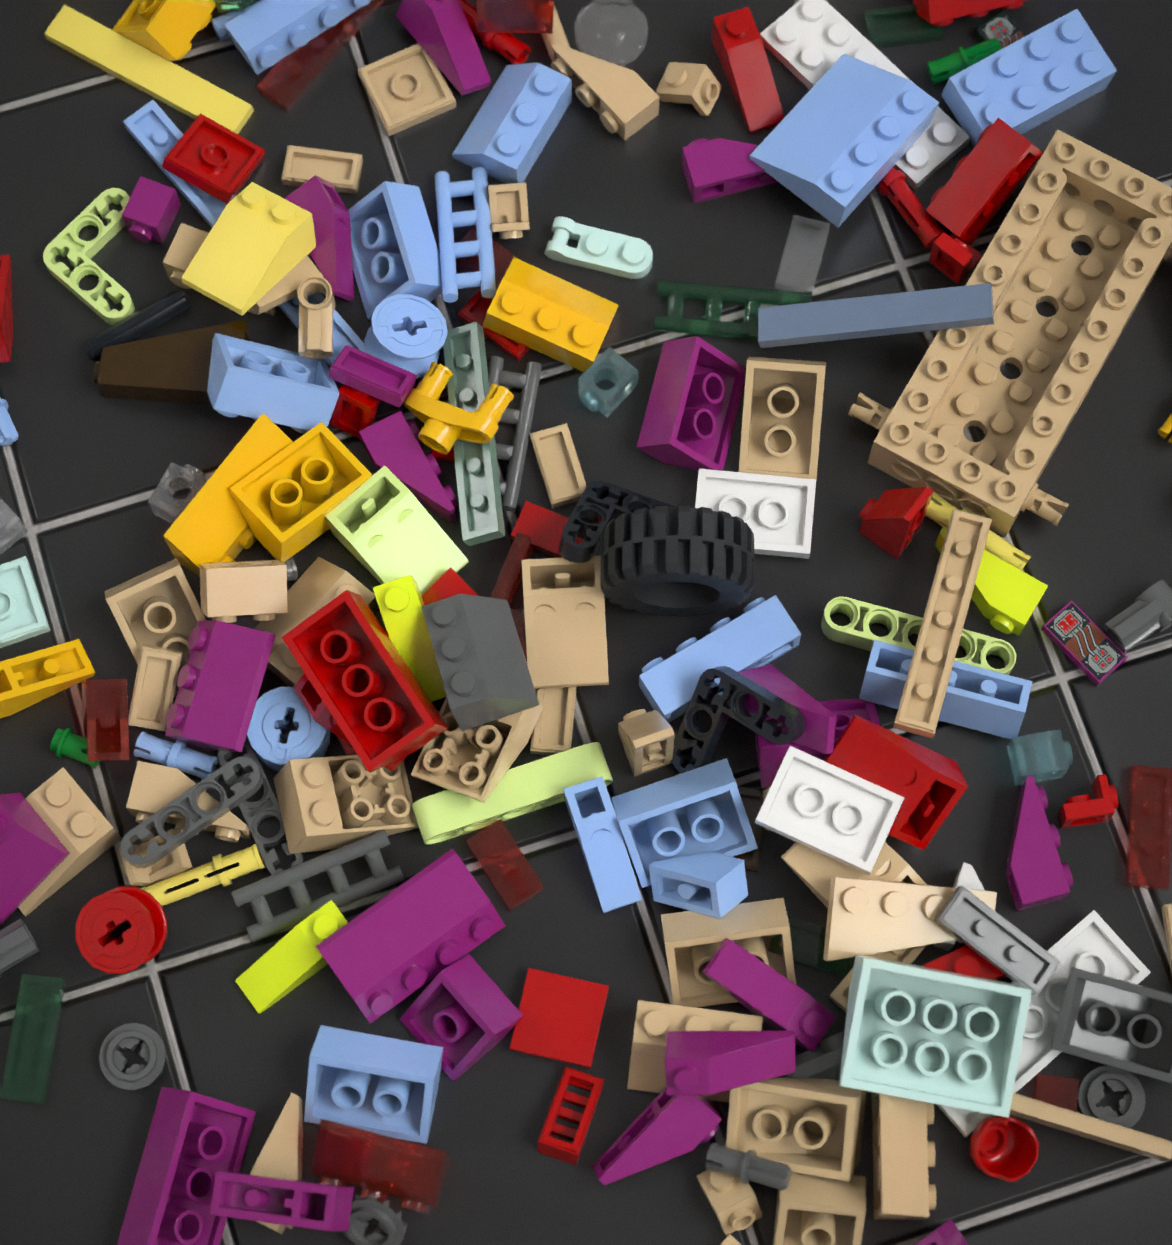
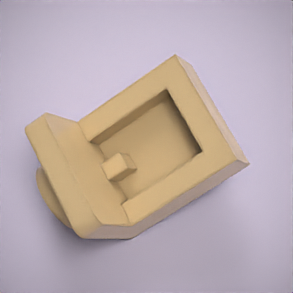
M669 62L655 93L662 102L692 104L701 116H709L719 97L721 84L706 64Z
M526 182L488 185L491 232H499L500 239L523 237L522 230L530 229Z
M170 829L166 833L177 835L181 833V830ZM158 835L146 843L134 845L135 850L131 853V856L138 853L141 857H145L149 853L146 848L148 844L157 839L162 846L166 841ZM185 843L147 868L132 866L123 857L121 847L119 848L123 872L128 878L129 883L133 886H150L192 868Z
M706 1170L696 1176L700 1187L717 1215L725 1235L731 1234L736 1230L746 1229L754 1221L762 1217L757 1198L749 1183H741L738 1177L714 1170Z

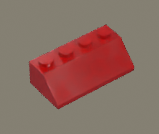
M349 590L344 591L281 637L368 772H373L417 751L448 729V726L361 595Z

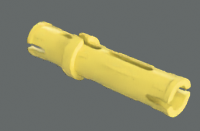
M933 492L925 516L938 523L941 527L944 526L948 529L953 509H960ZM963 508L962 510H960V511H963V512L970 513L969 511H967V510L964 509V508ZM989 530L984 550L1022 571L1031 556Z
M253 844L251 847L224 857L221 854L212 857L213 861L140 889L151 893L161 906H164L219 884H222L223 887L231 885L232 879L254 870L265 868V864L257 845ZM237 862L239 863L238 867L212 877H207L208 873ZM195 878L199 879V881L194 884L188 885L186 887H183L170 893L167 892V889L175 887L177 885L188 882Z

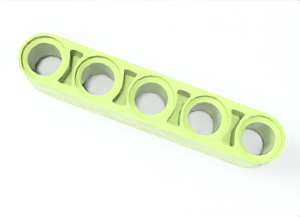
M839 596L827 603L821 621V628L826 637L835 642L868 651L872 650L874 640L915 650V646L909 642L908 636L919 634L923 618L849 597ZM837 612L844 613L850 618L851 623L846 626H838L832 622L830 616ZM874 623H881L888 628L889 634L884 637L875 636L870 631L869 626ZM962 630L959 645L965 649L967 655L964 658H955L954 661L1007 675L1010 674L1016 663V652L1010 643L973 631ZM989 655L1001 657L1004 660L1005 668H992L987 663L986 657Z
M593 742L508 769L485 803L451 790H445L414 802L412 808L423 842L426 845H430L565 801V788L603 776L605 785L608 786L613 782L601 744Z

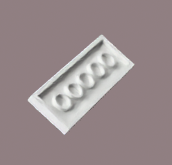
M799 0L760 33L764 47L809 90L843 54L910 80L826 0ZM937 107L931 125L893 167L897 171L901 170L906 176L905 181L916 190L968 145L970 136L944 111Z
M1095 910L1047 951L1061 963L1038 996L1031 995L1013 1093L1021 1089L1061 1053V1051L1051 1049L1072 967L1139 984L1151 973ZM936 1104L964 1137L968 1136L980 1121L991 1115Z

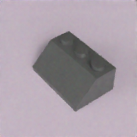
M457 594L422 606L449 706L461 731L539 705L512 612L506 599Z

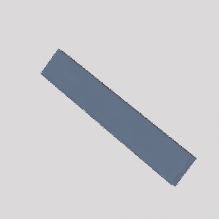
M991 283L762 307L758 308V342L761 348L991 325L994 324L993 288Z

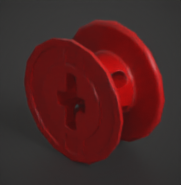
M119 886L92 898L81 909L76 921V942L81 955L92 967L110 974H124L137 969L141 964L151 961L161 951L167 937V918L161 904L151 893L136 886ZM128 920L132 927L123 932L121 937L115 939L112 932L122 925L121 923Z

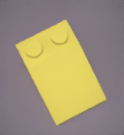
M251 182L226 205L181 277L182 283L243 316L316 247L312 213Z

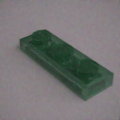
M22 974L0 1099L45 1104L66 984L63 978Z

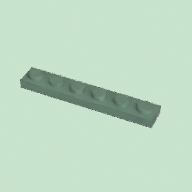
M476 321L447 330L448 334L443 346L445 367L453 373V377L447 383L449 404L468 412L477 411L490 390L483 327ZM495 435L491 442L487 444L457 439L453 444L462 540L468 546H473L505 537Z

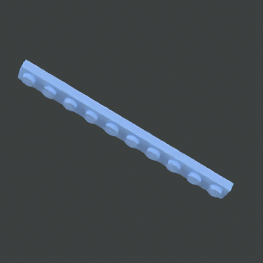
M152 100L123 121L125 128L207 224L213 228L227 204L162 168L164 158L183 134L157 103ZM314 293L309 296L307 302L316 305L323 302L325 298L321 293ZM298 296L278 306L299 329ZM336 310L333 312V356L324 359L330 367L345 345L366 353L363 341Z

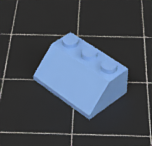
M540 63L506 65L454 150L452 157L472 168H485L487 175L505 184L523 183L572 101V79Z
M384 181L348 210L351 225L353 271L367 319L370 320L372 319L375 307L385 298L397 294H410L431 302L442 294L440 254L419 186Z
M215 333L207 393L213 409L224 416L237 417L241 415L253 418L256 421L263 413L274 423L290 426L293 430L305 434L320 422L328 427L340 394L335 381L328 377L329 368L324 359H309L300 357L298 352Z
M727 758L612 797L617 820L642 888L651 885L649 865L655 861L705 852H714L734 857L758 849Z
M321 1025L309 1056L304 1122L427 1144L440 1080L443 1047Z

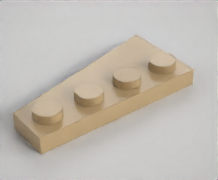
M831 876L823 960L832 961L856 957V954L869 955L959 940L935 921V918L956 888ZM967 889L995 911L997 892Z

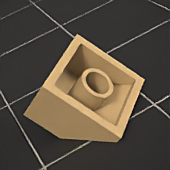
M792 1172L787 1189H778L773 1245H861L866 1215V1177L853 1175L850 1181H843Z

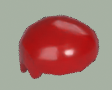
M992 1115L991 1117H985L977 1124L971 1135L970 1156L977 1168L988 1176L999 1178L1006 1182H1015L1029 1174L1038 1160L1039 1142L1033 1130L1026 1123L1013 1116L1002 1117Z

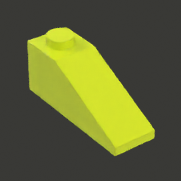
M944 526L935 543L940 553L948 530ZM984 550L971 598L984 617L991 620L990 624L995 629L1005 634H1011L1012 632L1019 636L1043 597L1048 585Z
M408 575L372 587L389 638L431 702L446 698L447 695L422 610L424 603L416 580L412 575Z
M332 900L296 925L235 980L259 1015L328 965L316 946L348 923Z

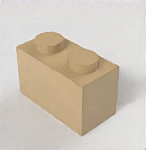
M261 560L199 564L201 612L207 617H212V620L231 623L237 621V616L252 615V620L269 621L276 619V613H288L287 565L282 561Z

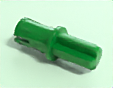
M992 38L966 49L960 46L957 48L958 52L927 62L928 70L930 69L928 72L933 84L937 85L942 81L948 80L951 76L1002 49L1000 42L997 38Z

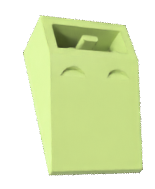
M385 465L325 516L332 534L381 584L412 575L418 584L422 596L450 567L458 572L469 562L412 492Z

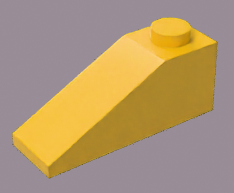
M80 639L1 661L0 719L11 716L93 677L95 670Z

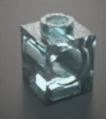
M608 347L578 379L579 399L591 411L596 412L599 410L608 417L638 385V370L612 348ZM601 380H610L615 383V386L609 390H602L596 384Z
M1061 729L1013 737L1007 746L1015 786L1022 785L1027 776L1031 775L1034 776L1035 782L1063 778L1069 770V765L1073 763L1071 745L1068 740L1063 741Z

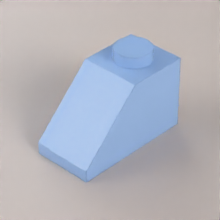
M705 852L655 861L649 865L653 900L659 903L721 919L748 896L745 864L742 859L714 852Z

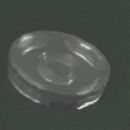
M592 0L591 4L586 6L585 9L583 7L577 15L574 25L576 46L582 53L624 66L636 60L645 49L648 39L647 18L643 11L641 13L631 0Z

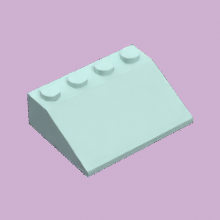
M856 954L848 994L839 1085L1009 1117L1032 990L1020 985Z

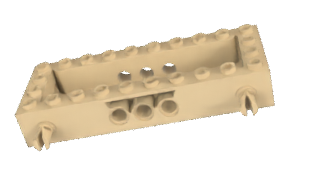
M1058 129L1040 160L1035 163L1022 180L1024 183L1023 189L965 285L992 284L994 324L939 330L894 407L891 409L886 408L860 392L856 404L853 403L848 414L879 430L872 445L868 464L913 488L928 487L960 510L964 508L971 514L992 519L990 529L1004 537L1007 536L1020 511L1024 512L1025 509L1050 521L1055 526L1059 524L1069 503L1063 502L1038 489L1039 484L1037 481L1163 259L1166 261L1168 258L1172 259V188ZM1076 241L1086 242L1091 248V253L1085 256L1078 255L1072 250L1071 244ZM1040 302H1049L1055 307L1056 314L1051 317H1044L1037 312L1036 305ZM1007 363L1014 364L1019 368L1021 375L1016 379H1008L1001 374L1000 367ZM968 426H977L984 432L985 438L980 442H971L964 436L963 430Z

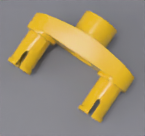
M432 362L422 381H420L416 389H411L403 404L413 415L425 423L418 434V438L431 449L442 454H448L457 439L480 444L490 443L499 428L498 422L502 414L514 398L511 391L501 385L499 387L497 384H492L477 411L468 412L438 400L448 381L453 377V373L444 365Z

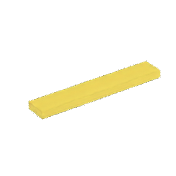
M66 5L63 6L44 33L48 41L194 120L201 113L234 133L239 134L254 112L251 104Z

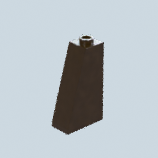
M235 321L103 347L101 361H96L94 365V383L99 385L105 398L212 405L207 388L214 335L217 333L251 341L247 322Z

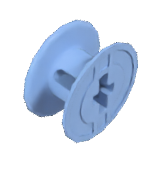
M397 294L385 298L375 307L371 319L372 325L368 328L364 340L365 351L369 355L416 374V379L423 377L430 368V364L432 362L437 363L439 350L444 346L448 334L446 320L436 306L421 297L410 294Z
M278 687L264 693L256 701L247 732L257 757L268 768L278 772L291 759L324 757L330 744V731L313 719L293 689L294 687ZM293 717V724L297 731H290L287 744H284L285 738L281 729L287 730L290 719Z

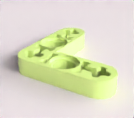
M110 188L102 192L47 245L43 253L44 263L51 275L110 325H115L131 316L135 310L129 293L91 260L125 226L122 213L130 197L126 191L120 188ZM110 203L115 205L121 203L123 209L120 212L114 209L110 211L108 205ZM98 214L101 216L102 220L106 218V221L108 223L107 226H104L101 219L97 217ZM92 225L99 229L97 237L91 241H83L78 237L80 230L85 226ZM58 254L62 257H68L71 265L75 268L72 273L64 263L56 262L55 257ZM86 275H95L99 278V283L93 290L84 291L79 288L81 278ZM106 292L112 301L117 304L122 303L123 309L121 311L110 309L107 301L103 298Z

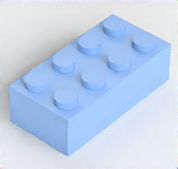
M1075 9L951 76L941 95L962 129L970 136V142L975 148L982 131L988 125L993 124L997 118H1000L1019 134H1023L1104 90L1117 70L1078 9Z

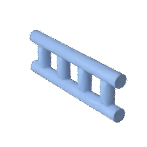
M476 167L472 170V180L450 182V175L447 172H437L435 174V191L443 300L448 303L458 300V289L480 286L481 295L485 298H492L497 290L487 170L483 167ZM474 195L475 210L452 212L451 198ZM476 225L477 240L454 243L453 228ZM478 256L479 271L456 273L455 258Z

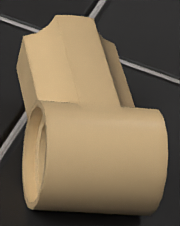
M310 276L302 280L297 290L299 300L298 354L300 357L309 359H325L333 356V312L336 304L329 282L320 276ZM314 293L326 295V298L320 304L314 305L307 302L309 296Z

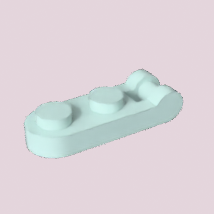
M555 217L552 226L554 236L552 240L548 241L544 252L547 257L556 261L629 279H638L649 273L652 267L653 252L646 241L579 224L567 217ZM568 238L579 241L577 248L567 245Z

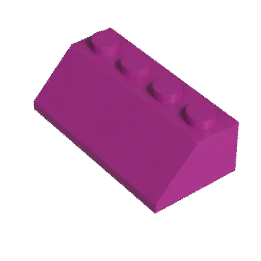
M452 848L316 947L371 1024L436 977L440 971L461 959L505 927V924L487 895Z
M162 1087L117 1245H220L227 1217L210 1215L216 1171L240 1173L256 1111L192 1091Z

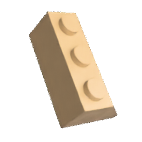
M320 557L312 563L287 591L288 613H276L275 620L261 621L254 628L276 635L266 668L289 687H294L304 672L281 638L346 590L361 595L373 614L379 608L373 592L346 570Z
M784 898L737 904L721 919L693 911L661 915L673 1005L697 1008L738 1002L703 973L725 938L732 940L796 985L790 926Z
M638 1000L627 1090L660 1094L666 1088L665 1052L667 1031H762L763 1016ZM730 1090L712 1095H702L708 1101L730 1102Z
M871 1092L874 1220H926L929 1218V1210H936L935 1184H928V1167L935 1166L934 1141H927V1124L934 1123V1103Z

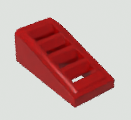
M565 1066L538 1139L537 1151L539 1153L577 1165L605 1079ZM571 1085L591 1092L590 1097L587 1098L567 1091L568 1086ZM563 1101L585 1108L584 1113L562 1107ZM557 1118L579 1125L578 1130L556 1123ZM553 1134L558 1137L573 1141V1144L559 1140L551 1136Z

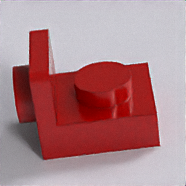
M943 232L933 243L928 262L958 285L978 264L982 255L956 234L948 236Z
M343 384L339 389L340 394L333 410L331 425L360 439L359 431L374 424L377 407L382 400Z
M1106 774L1097 775L1092 782L1093 800H1091L1090 795H1078L1066 800L1067 804H1063L1057 813L1060 829L1104 823L1110 820L1115 813L1114 809L1118 808V795L1115 786L1108 784Z

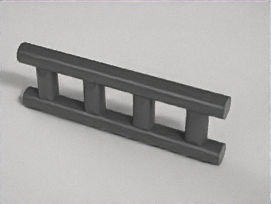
M490 356L487 366L489 388L492 384H497L498 386L522 389L519 409L506 408L499 420L502 423L516 425L512 445L495 443L497 459L509 461L506 481H499L501 497H503L502 509L513 512L517 508L542 365L537 362H528L525 374L502 370L504 359L498 356Z
M385 829L232 891L231 893L237 907L250 903L258 922L247 927L252 943L299 924L330 900L338 908L404 881L405 879L399 865L387 870L379 850L391 845ZM365 856L372 876L349 885L341 865ZM326 871L334 892L311 901L303 880ZM288 887L296 907L273 916L265 896Z

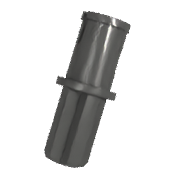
M712 1143L706 1156V1160H709L706 1162V1169L738 1177L740 1182L744 1184L753 1181L785 1190L791 1180L792 1170L788 1165L758 1157L754 1150H749L746 1153L718 1143Z

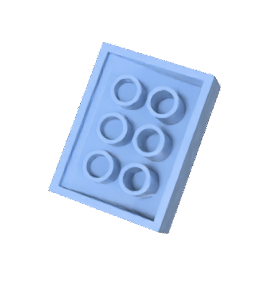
M843 54L752 152L749 159L763 168L766 173L836 227H839L931 125L939 102L910 80Z

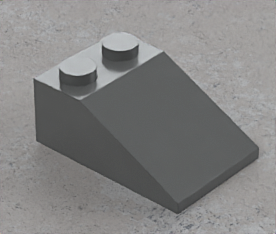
M1072 967L1051 1049L1172 1083V993Z

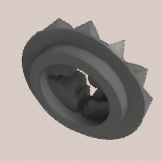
M128 1023L114 1029L103 1041L99 1053L100 1067L106 1079L118 1088L131 1091L150 1086L158 1076L163 1074V1067L167 1058L163 1039L155 1030L140 1023ZM141 1045L140 1055L148 1063L147 1066L134 1063L130 1069L126 1070L127 1067L125 1066L128 1060L123 1056V1053L118 1051L119 1048L134 1051L137 1046Z
M1110 1065L1100 1066L1089 1072L1082 1079L1076 1096L1080 1107V1114L1129 1129L1140 1120L1145 1109V1093L1137 1077L1130 1071ZM1102 1082L1111 1093L1126 1092V1095L1122 1096L1121 1100L1116 1103L1117 1113L1110 1106H1100L1097 1108L1095 1105L1105 1096Z
M373 1194L366 1199L356 1195L352 1200L349 1230L342 1232L354 1245H400L404 1238L407 1223L401 1220L402 1210L389 1207V1199L382 1203L377 1201ZM372 1218L380 1221L375 1226L373 1225L371 1229L368 1228V1221Z

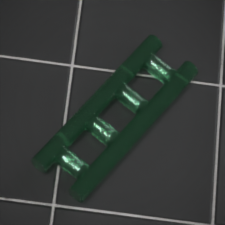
M659 280L657 296H669L667 316L655 315L654 331L758 340V308H760V304L780 306L811 302V293ZM684 298L707 300L705 320L682 318ZM722 301L745 303L744 322L721 321Z

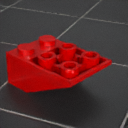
M857 715L852 717L834 744L833 753L828 754L824 759L825 762L904 797L888 834L922 850L926 848L968 788L956 761Z

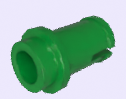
M67 727L65 730L58 728L50 744V750L56 752L55 756L61 758L64 755L95 769L101 758L86 753V750L103 755L105 744L97 743L72 733L73 729Z

